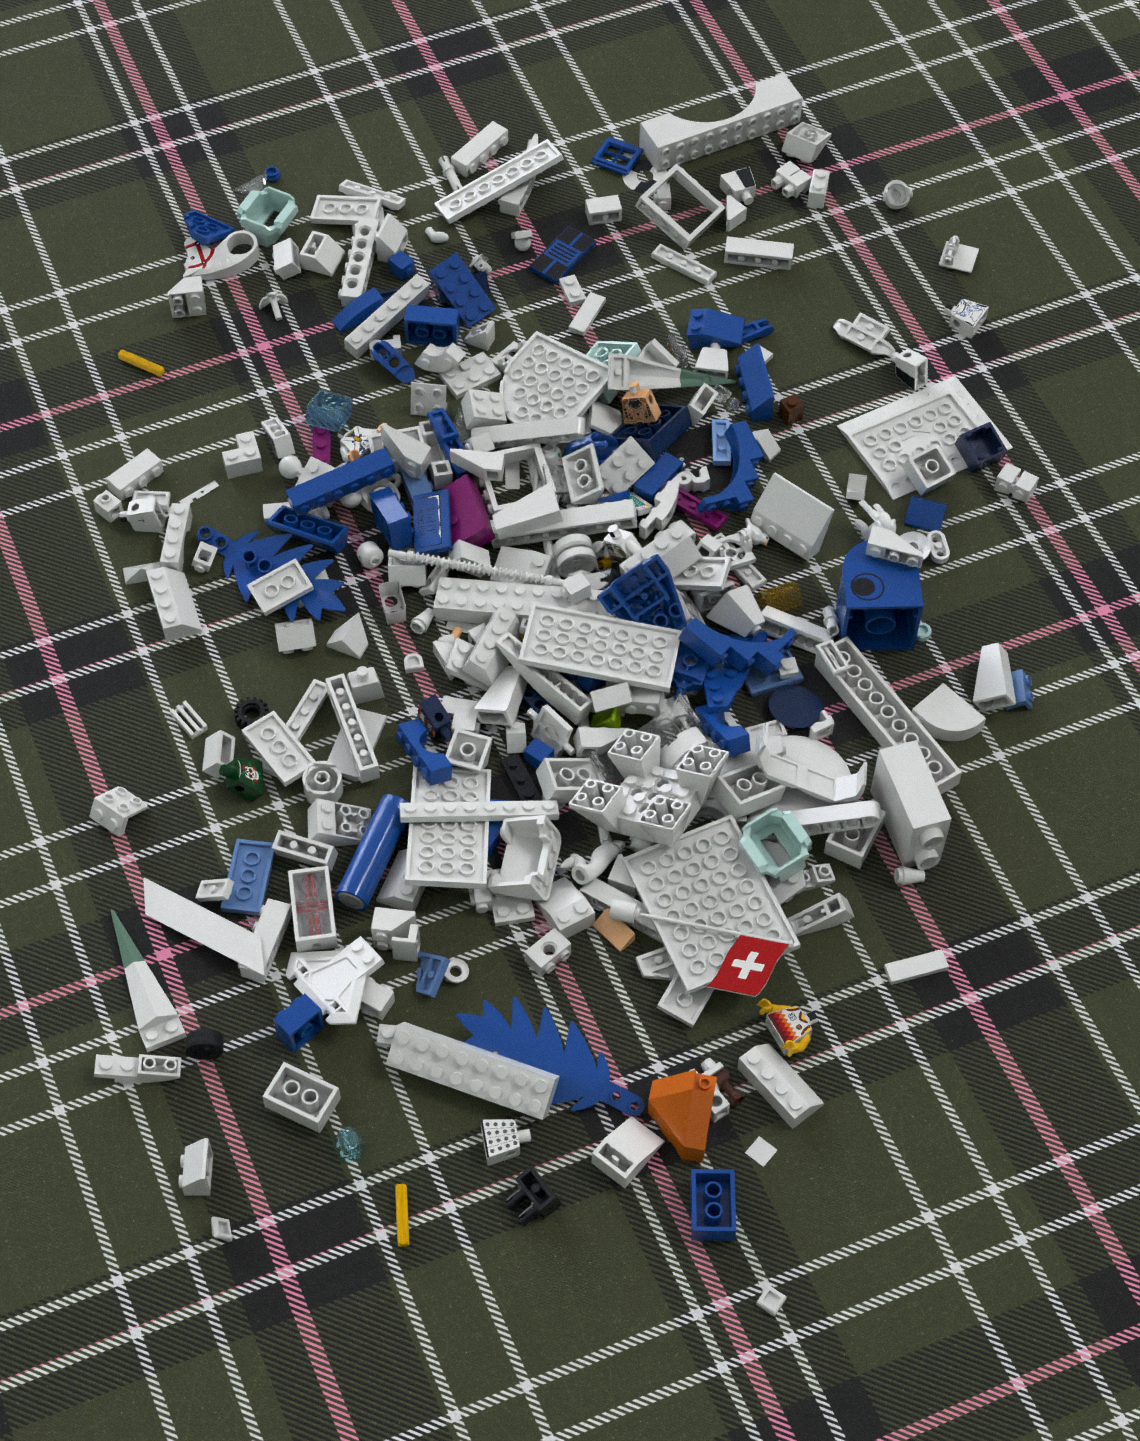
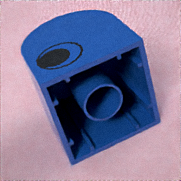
M868 540L857 544L847 553L843 562L835 610L839 628L838 641L848 636L859 651L914 650L923 611L919 568L866 555Z

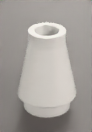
M426 608L425 611L411 620V629L417 634L425 633L435 616L434 611Z
M900 866V868H896L894 871V881L896 884H900V886L924 882L925 872L924 870Z

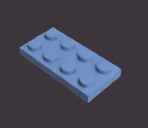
M236 839L227 877L234 881V885L229 899L222 900L221 912L260 916V909L264 904L275 855L272 849L273 843Z

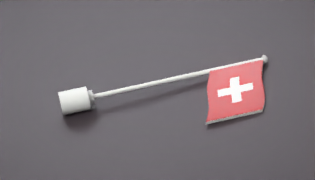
M613 899L610 908L609 918L634 924L635 920L645 917L739 936L728 951L717 975L707 988L756 997L763 990L777 961L788 946L791 948L794 944L792 940L784 941L641 913V908H638L637 903Z

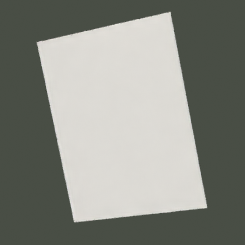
M956 376L837 425V428L892 500L917 490L903 469V464L908 458L937 443L956 473L968 468L954 443L960 434L991 422L1006 449L1010 450L1013 448Z

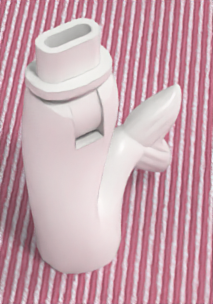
M614 840L613 842H606L593 851L589 864L586 863L583 857L573 853L562 862L560 867L562 869L572 868L573 879L578 884H587L604 872L607 866L617 858L618 854L622 853V849L626 844L622 840Z

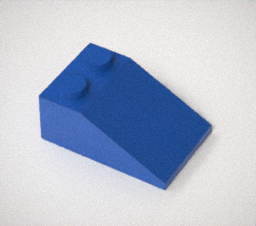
M708 308L691 309L687 330L690 348H710L712 343H718L721 347H740L742 345L745 318Z

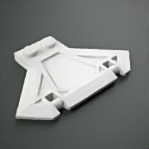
M360 936L346 948L339 951L291 952L285 975L289 980L297 979L294 986L302 995L305 993L322 1009V1015L329 1014L325 1019L329 1025H348L357 1023L367 977L385 963Z

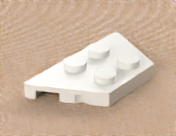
M768 840L761 841L779 868L792 860L781 844ZM804 869L782 883L770 875H764L779 905L789 902L793 899L794 895L800 894L807 889Z

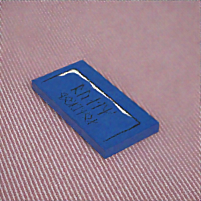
M444 489L413 496L415 554L419 552V555L424 553L426 556L427 554L451 551L452 532L449 490Z

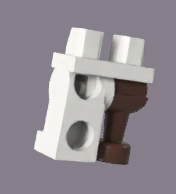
M708 1058L702 1062L701 1068L704 1070L702 1074L717 1077L710 1119L715 1123L729 1113L730 1105L736 1107L741 1104L745 1099V1095L740 1090L735 1091L729 1082V1073L724 1069L721 1062L716 1064L711 1058ZM723 1090L729 1096L728 1101L720 1091Z

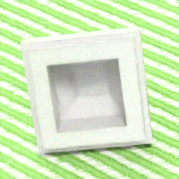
M211 1217L213 1237L231 1241L232 1234L229 1219Z

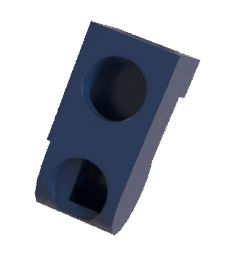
M534 688L524 693L521 700L527 710L532 708L537 714L540 713L542 706L547 704L553 709L552 705Z

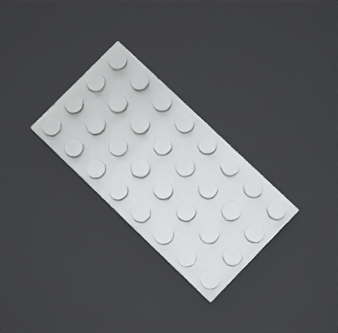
M533 603L518 664L615 683L628 682L631 686L669 693L680 643L678 637L682 631Z
M413 765L411 803L490 801L491 769H483L481 772L466 768L452 767V780L430 786L426 779L422 778L419 769ZM489 821L409 822L405 885L486 889Z

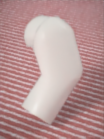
M428 227L425 230V233L433 243H443L449 239L447 233L435 232L432 227Z

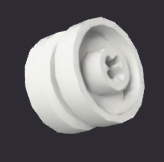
M578 533L569 534L560 538L553 545L552 552L556 560L557 570L562 577L567 578L568 574L579 570L591 573L596 568L597 558L589 536Z

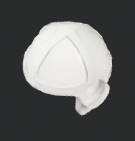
M900 180L889 182L883 192V201L892 209L904 208L909 203L910 198L913 197L912 188Z

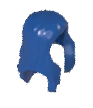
M593 432L583 439L569 442L564 448V456L593 443L598 464L600 465L620 445L614 436Z

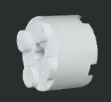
M317 761L313 763V766L305 769L302 780L307 801L312 804L316 798L338 802L343 794L342 774L335 764L329 761Z

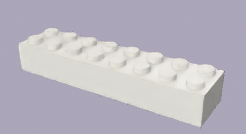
M407 1022L397 1025L386 1061L388 1066L541 1120L548 1116L560 1078L559 1075Z

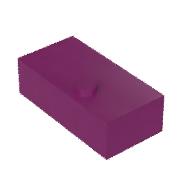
M467 474L441 489H448L450 492L453 544L458 540H462L482 547L496 538L478 485Z

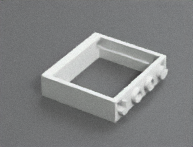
M675 164L640 196L635 205L683 250H686L722 215L726 208L678 164ZM671 177L712 212L691 234L686 232L649 198Z
M540 442L495 451L504 453L505 464L534 458L542 485L544 486L552 482ZM479 477L480 487H484V500L489 503L487 505L489 514L494 515L514 503L498 505L490 480H483Z

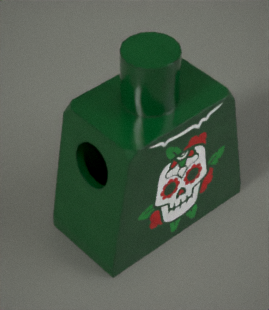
M238 757L227 765H221L219 774L226 777V787L229 791L250 802L264 794L262 761Z

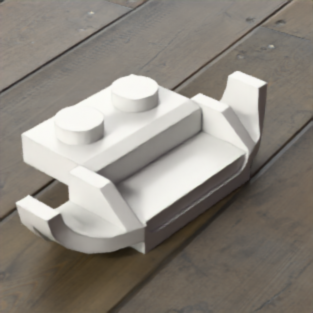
M861 312L853 323L845 319H837L832 327L842 339L853 343L871 354L887 355L891 358L896 352L894 347L884 340L890 331V327Z

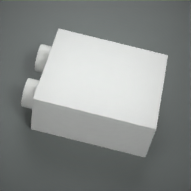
M917 740L879 749L870 790L874 801L880 804V809L886 811L884 824L902 866L908 868L917 866L919 870L930 869L936 866L941 859L951 823L950 814Z

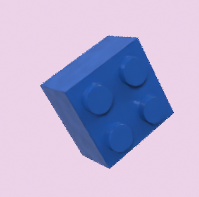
M305 993L301 997H296L288 1008L278 1012L275 1019H273L277 1038L293 1054L325 1028L322 1009Z

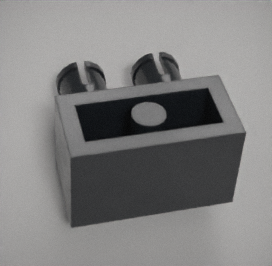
M532 1165L515 1178L519 1188L507 1198H504V1201L511 1210L526 1198H530L531 1204L516 1215L524 1227L538 1214H543L547 1218L562 1205L561 1201Z

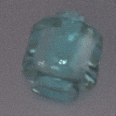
M346 1127L340 1130L335 1139V1144L342 1158H350V1160L360 1158L366 1148V1143L359 1129Z

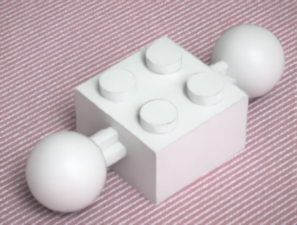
M286 456L279 463V472L283 477L288 479L299 477L295 486L336 469L312 456L309 458L305 468L302 467L300 460L294 456ZM359 489L355 493L343 496L340 502L345 507L354 508L361 503L362 495ZM334 501L327 503L326 506L331 508Z

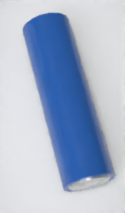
M385 794L381 797L335 892L336 899L344 906L357 911L367 909L407 823L400 822L399 804L408 803L403 798L391 794Z

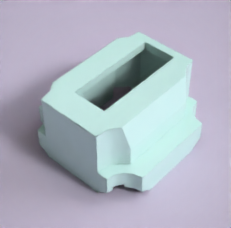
M265 187L263 191L251 190L240 204L237 215L240 218L241 226L245 227V231L254 234L258 244L269 247L271 244L276 243L292 222V219L298 213V206L295 205V198L291 194L272 187ZM274 211L280 212L274 220L273 226L267 227L264 225Z
M776 807L772 808L742 828L743 837L739 841V845L761 876L770 875L782 883L806 868L805 860L809 858L808 849L812 845V841L790 810L781 812ZM772 834L775 835L792 859L780 868L761 843V841Z

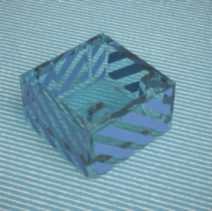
M323 389L319 390L307 404L305 424L339 432L351 417L353 398L324 391Z

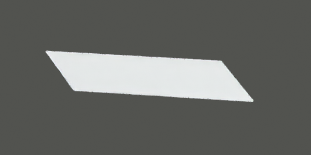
M143 878L145 914L264 975L260 936Z

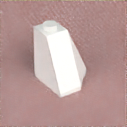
M748 585L726 592L706 616L708 619L744 637L758 634L765 622Z

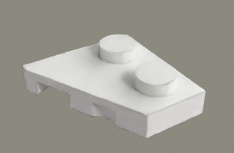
M665 947L635 958L643 978L672 981L677 972Z

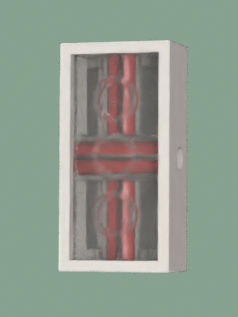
M328 866L288 871L297 953L338 948Z

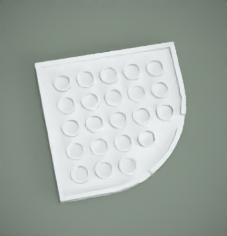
M536 331L508 363L504 370L505 374L500 382L499 390L502 395L505 414L512 424L574 416L582 417L608 387V365ZM551 442V443H543V444H545V445H550V446L553 448V446H554V445L556 446L559 442Z

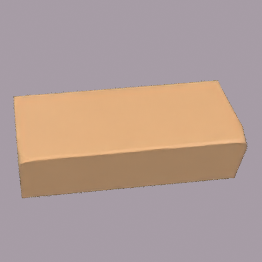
M607 908L593 923V927L621 952L635 941V933L623 921L610 919V909Z

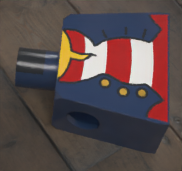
M436 694L420 702L417 719H420L433 739L441 736L445 743L450 741L453 733L450 731L452 720Z

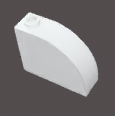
M944 683L912 709V714L934 738L944 741L969 739L984 728L986 720L982 714Z

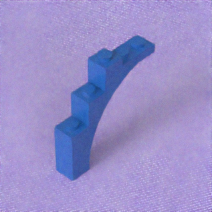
M746 421L731 424L724 433L729 442L733 457L732 477L724 491L701 500L696 507L699 513H711L716 509H726L730 507L732 512L739 510L742 512L747 510L754 500L749 489L753 488L755 482L759 479L755 467L760 464L764 454Z
M694 618L684 628L678 639L712 667L718 662L722 664L726 660L740 672L745 667L749 669L753 665L768 677L772 672L776 673L781 668L782 664L780 662L784 658L783 654L786 651L784 648L788 650L795 642L793 637L796 635V632L790 628L783 637L773 641L747 642L722 635L703 624L697 618Z

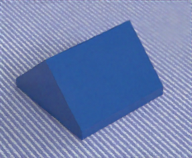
M912 496L904 525L930 532L934 530L940 531L948 504Z

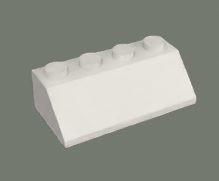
M677 523L622 562L619 568L622 575L644 559H649L651 556L659 554L670 569L672 579H674L701 560L702 555L689 533L680 523Z
M167 567L146 571L166 642L202 633L203 630L185 573Z
M501 605L496 609L462 668V671L489 688L509 664V661L495 642L508 632L521 642V633H519L521 624L514 613Z
M769 1043L754 1046L739 1058L737 1069L792 1129L824 1105V1102Z

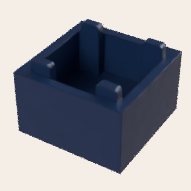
M991 422L960 434L954 443L971 473L1001 461L1008 452Z

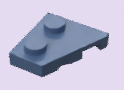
M419 951L418 958L421 959V964L417 968L416 992L435 998L451 960L446 957Z

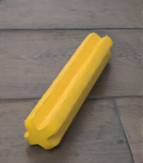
M123 349L118 353L120 360L159 377L165 372L164 367Z
M397 1184L395 1186L397 1242L399 1247L409 1246L407 1185Z

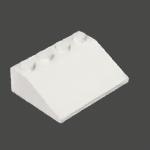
M774 473L752 512L750 522L762 532L768 534L769 537L808 561L819 553L834 509L779 474Z

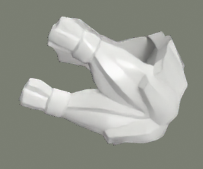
M865 500L858 502L875 521L868 527L862 520H855L854 525L861 530L864 541L869 540L873 526L892 530L896 533V520L891 519L889 514L879 504L873 505L876 509L874 510Z

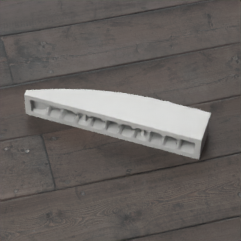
M506 633L495 642L519 674L546 701L575 725L589 715L593 703L592 700L557 671L518 664L522 643L511 633Z

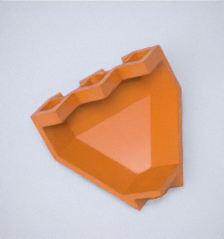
M696 1070L653 1080L648 1101V1114L658 1124L667 1140L675 1147L681 1159L703 1163L717 1077L696 1073Z

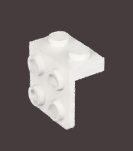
M116 787L94 798L89 817L119 837L125 832L128 818L146 810L148 805L125 788Z

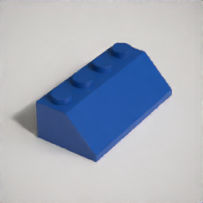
M757 343L740 355L737 359V365H734L735 375L739 376V389L742 388V401L746 402V415L750 416L751 422L771 420L774 404V393L760 344Z
M284 505L266 521V525L273 532L280 535L291 533V538L299 542L312 544L314 547H320L332 553L339 554L347 546L349 527L308 513L296 517L292 508Z

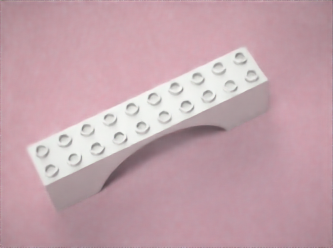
M783 73L757 82L752 102L742 112L731 118L716 122H694L667 113L641 122L639 147L644 149L643 153L657 172L673 167L675 164L679 165L799 123L803 97Z

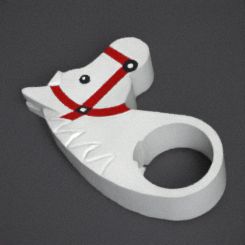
M235 231L228 235L213 250L199 244L192 237L187 238L184 246L188 257L186 263H184L185 273L183 278L201 276L202 280H212L244 272L259 259L260 250L256 236L249 231ZM240 244L253 246L249 252L234 255L230 253L234 247Z

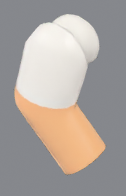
M454 627L451 634L439 637L438 641L453 645L456 638H460L462 629Z

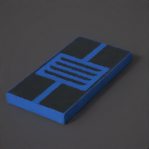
M568 226L529 266V270L557 285L559 278L565 277L596 245V240Z

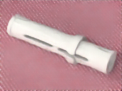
M443 156L445 161L440 157L438 162L443 169L442 172L455 192L462 188L455 173V167L451 165L447 156Z

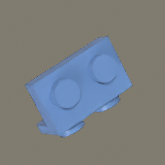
M1023 669L1011 672L1016 705L1005 707L1006 710L1024 705L1028 710L1033 709L1032 702L1034 701V696L1030 690V686H1032L1031 677L1026 675Z

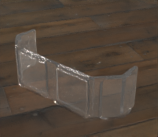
M680 693L678 699L665 712L637 731L659 735L661 738V751L666 744L669 746L677 739L676 735L692 727L699 728L702 725V721ZM612 747L598 754H594L593 751L590 752L588 759L606 783L615 785L625 780L608 756V751Z

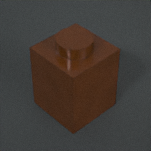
M795 394L780 400L778 415L787 426L803 419L804 404Z

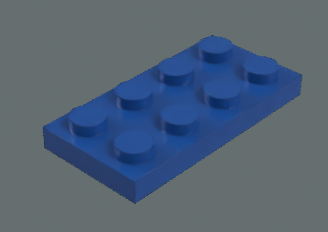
M457 252L429 270V275L453 309H459V317L467 329L496 310V307Z

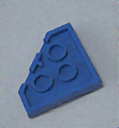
M196 210L186 212L184 215V221L192 239L198 241L201 245L217 242L235 232V228Z

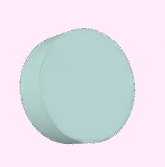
M919 624L917 641L923 642L930 638L932 630L928 624Z

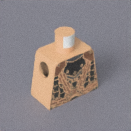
M638 382L630 383L628 385L629 391L622 398L624 423L656 422L661 415V411L650 389H640Z

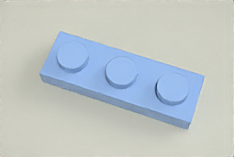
M712 419L713 465L731 466V448L724 434L730 426V420Z

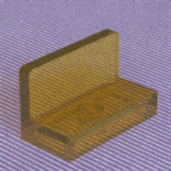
M793 581L758 592L759 598L765 601L766 606L768 605L780 611L803 604L799 585Z

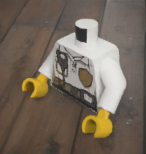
M616 524L611 525L607 529L609 534L603 540L605 544L603 550L604 559L597 562L598 567H604L603 569L610 568L612 562L609 557L614 561L622 563L641 550L642 547L631 532L619 529Z

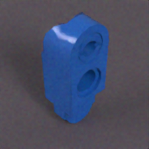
M381 340L374 344L371 353L376 362L401 383L409 384L414 381L415 370L387 341ZM385 350V354L380 355L379 351ZM398 360L399 365L394 368L390 366V362Z

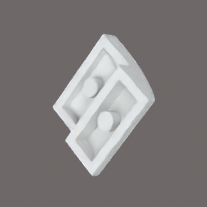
M597 400L590 406L589 414L586 417L590 428L610 435L622 424L619 410Z

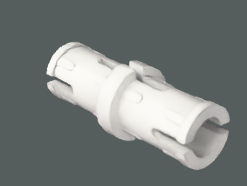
M828 606L822 611L824 616L823 623L827 627L828 635L836 636L839 633L838 618L835 615L834 608Z

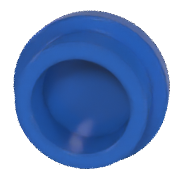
M274 166L267 167L264 172L265 180L269 182L277 181L280 178V171Z

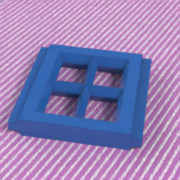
M608 137L592 158L591 164L627 176L641 157L644 149ZM610 146L620 151L616 154L608 151L607 148ZM624 151L633 154V157L628 158L620 154ZM603 154L614 157V159L609 161L601 157ZM620 159L628 162V164L623 166L615 163V161Z

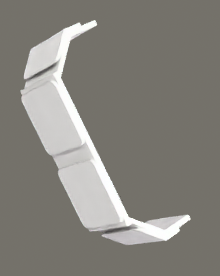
M766 722L764 727L760 728L756 735L754 758L759 769L761 770L762 768L763 775L767 779L793 789L797 788L808 795L829 803L837 804L841 801L848 802L860 799L865 790L867 780L866 761L858 773L835 778L769 752L767 748L769 723Z

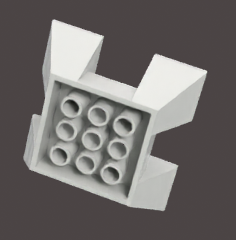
M626 728L608 751L609 758L625 780L618 786L588 778L570 801L569 807L604 830L673 847L710 796L716 779L720 775L729 756V751L693 744L675 771L660 767L661 738L659 735Z

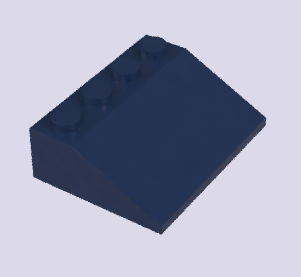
M658 404L661 415L656 422L625 424L623 422L610 436H614L619 441L618 444L620 446L632 436L650 458L656 460L692 425L688 406Z

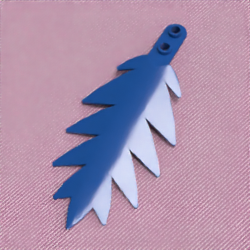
M203 526L197 532L199 541L217 547V553L225 557L223 568L226 578L230 577L234 566L237 584L245 602H248L251 596V592L247 587L249 583L295 558L299 563L313 548V545L300 546L276 555L292 537L291 533L274 535L251 542L259 534L256 531L241 536L235 542L209 526ZM205 533L210 534L208 538L203 537ZM220 542L225 543L223 547L218 546ZM333 559L319 560L300 565L312 583L314 590L284 606L290 622H294L300 599L308 612L318 621L321 620L322 608L346 611L341 601L333 594L334 591L344 585V582L333 579H314L334 562Z
M517 997L512 998L511 1027L499 1011L486 1000H483V1016L456 1014V1017L464 1027L474 1035L464 1043L487 1051H499L498 1055L559 1075L560 1078L552 1104L581 1098L571 1107V1111L586 1109L601 1100L630 1116H638L643 1112L644 1101L641 1097L609 1081L610 1071L602 1052L598 1053V1064L596 1067L589 1047L574 1021H570L564 1051L561 1038L546 1007L543 1008L538 1037H536L533 1026ZM614 1092L619 1093V1099L614 1100L612 1098ZM632 1102H637V1109H631Z

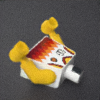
M765 998L756 1004L762 1007L759 1011L761 1015L768 1013L765 1025L783 1054L791 1057L794 1053L804 1052L811 1040L812 1027L810 1025L818 1022L815 1012L811 1011L803 1014L798 1006L791 1007L771 1004Z

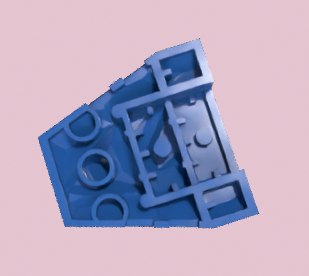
M659 554L653 555L649 559H644L615 579L610 586L597 596V599L611 615L615 614L623 620L681 630L688 625L670 569Z

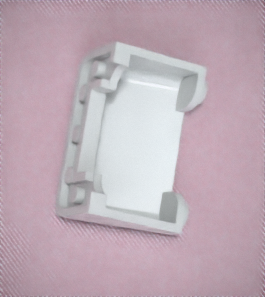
M546 815L504 819L500 828V836L507 843L500 875L495 873L490 876L488 888L494 894L535 901L548 900L561 847L560 832Z

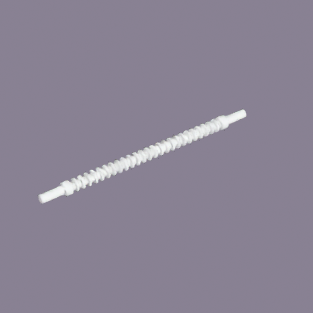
M391 549L388 551V557L405 559L406 562L410 563L415 561L416 564L418 562L420 564L425 563V565L430 564L431 566L435 564L436 567L440 565L441 568L446 566L447 569L449 567L452 570L456 568L457 571L462 569V572L467 570L468 573L472 571L473 574L475 572L477 574L483 573V575L488 574V576L492 574L493 577L498 575L499 578L501 576L504 579L509 577V580L514 578V581L519 579L520 582L524 580L525 583L530 581V583L535 582V584L540 583V585L562 587L561 582L564 581L563 579L553 578L552 575L544 576L542 574L539 576V573L534 575L533 572L529 574L528 571L523 573V570L518 572L517 569L513 571L512 568L510 570L508 568L502 569V567L497 568V566L493 568L492 565L488 567L484 564L482 566L481 563L477 565L476 562L471 564V561L466 563L465 560L461 562L460 559L456 561L455 558L450 560V558L445 559V557L440 558V556L436 558L435 555L430 557L429 554L425 556L424 553L419 555V552L414 554V551L402 552Z

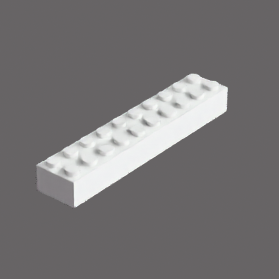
M448 577L439 578L433 606L436 620L487 624L492 614L500 605L514 613L521 624L523 618H529L533 603L620 619L615 614L611 615L597 599V596L603 590L591 589L592 595L572 606L569 600L563 598L561 594L562 587Z
M848 636L835 642L850 666L849 672L844 671L843 674H837L833 678L816 652L814 666L882 748L917 740L940 794L959 785L962 774L961 770ZM828 646L829 650H830L831 653L834 655V657H835L836 661L838 662L839 666L842 667V665H841V663L839 662V660L837 659L836 655L834 654V652L832 651V649L830 648V646Z

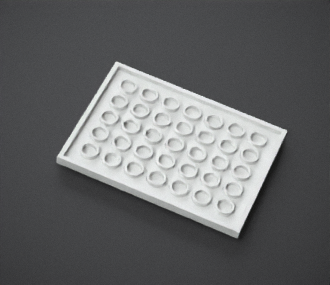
M732 814L683 833L673 847L656 844L622 858L623 864L648 914L784 941L792 940L793 946L791 948L788 946L783 955L800 948L801 944L765 876L760 875L739 845L743 834ZM651 919L687 994L705 988L712 982L728 951L739 938L737 935Z

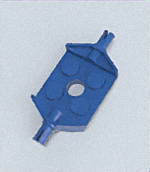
M681 640L671 683L676 689L673 699L676 701L678 698V702L681 701L684 692L702 690V684L710 666L708 662ZM687 659H693L695 663L690 665L687 664L685 661Z

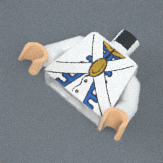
M382 424L377 429L355 426L350 432L342 428L338 432V437L341 439L340 453L343 461L352 462L370 454L367 435L381 433Z

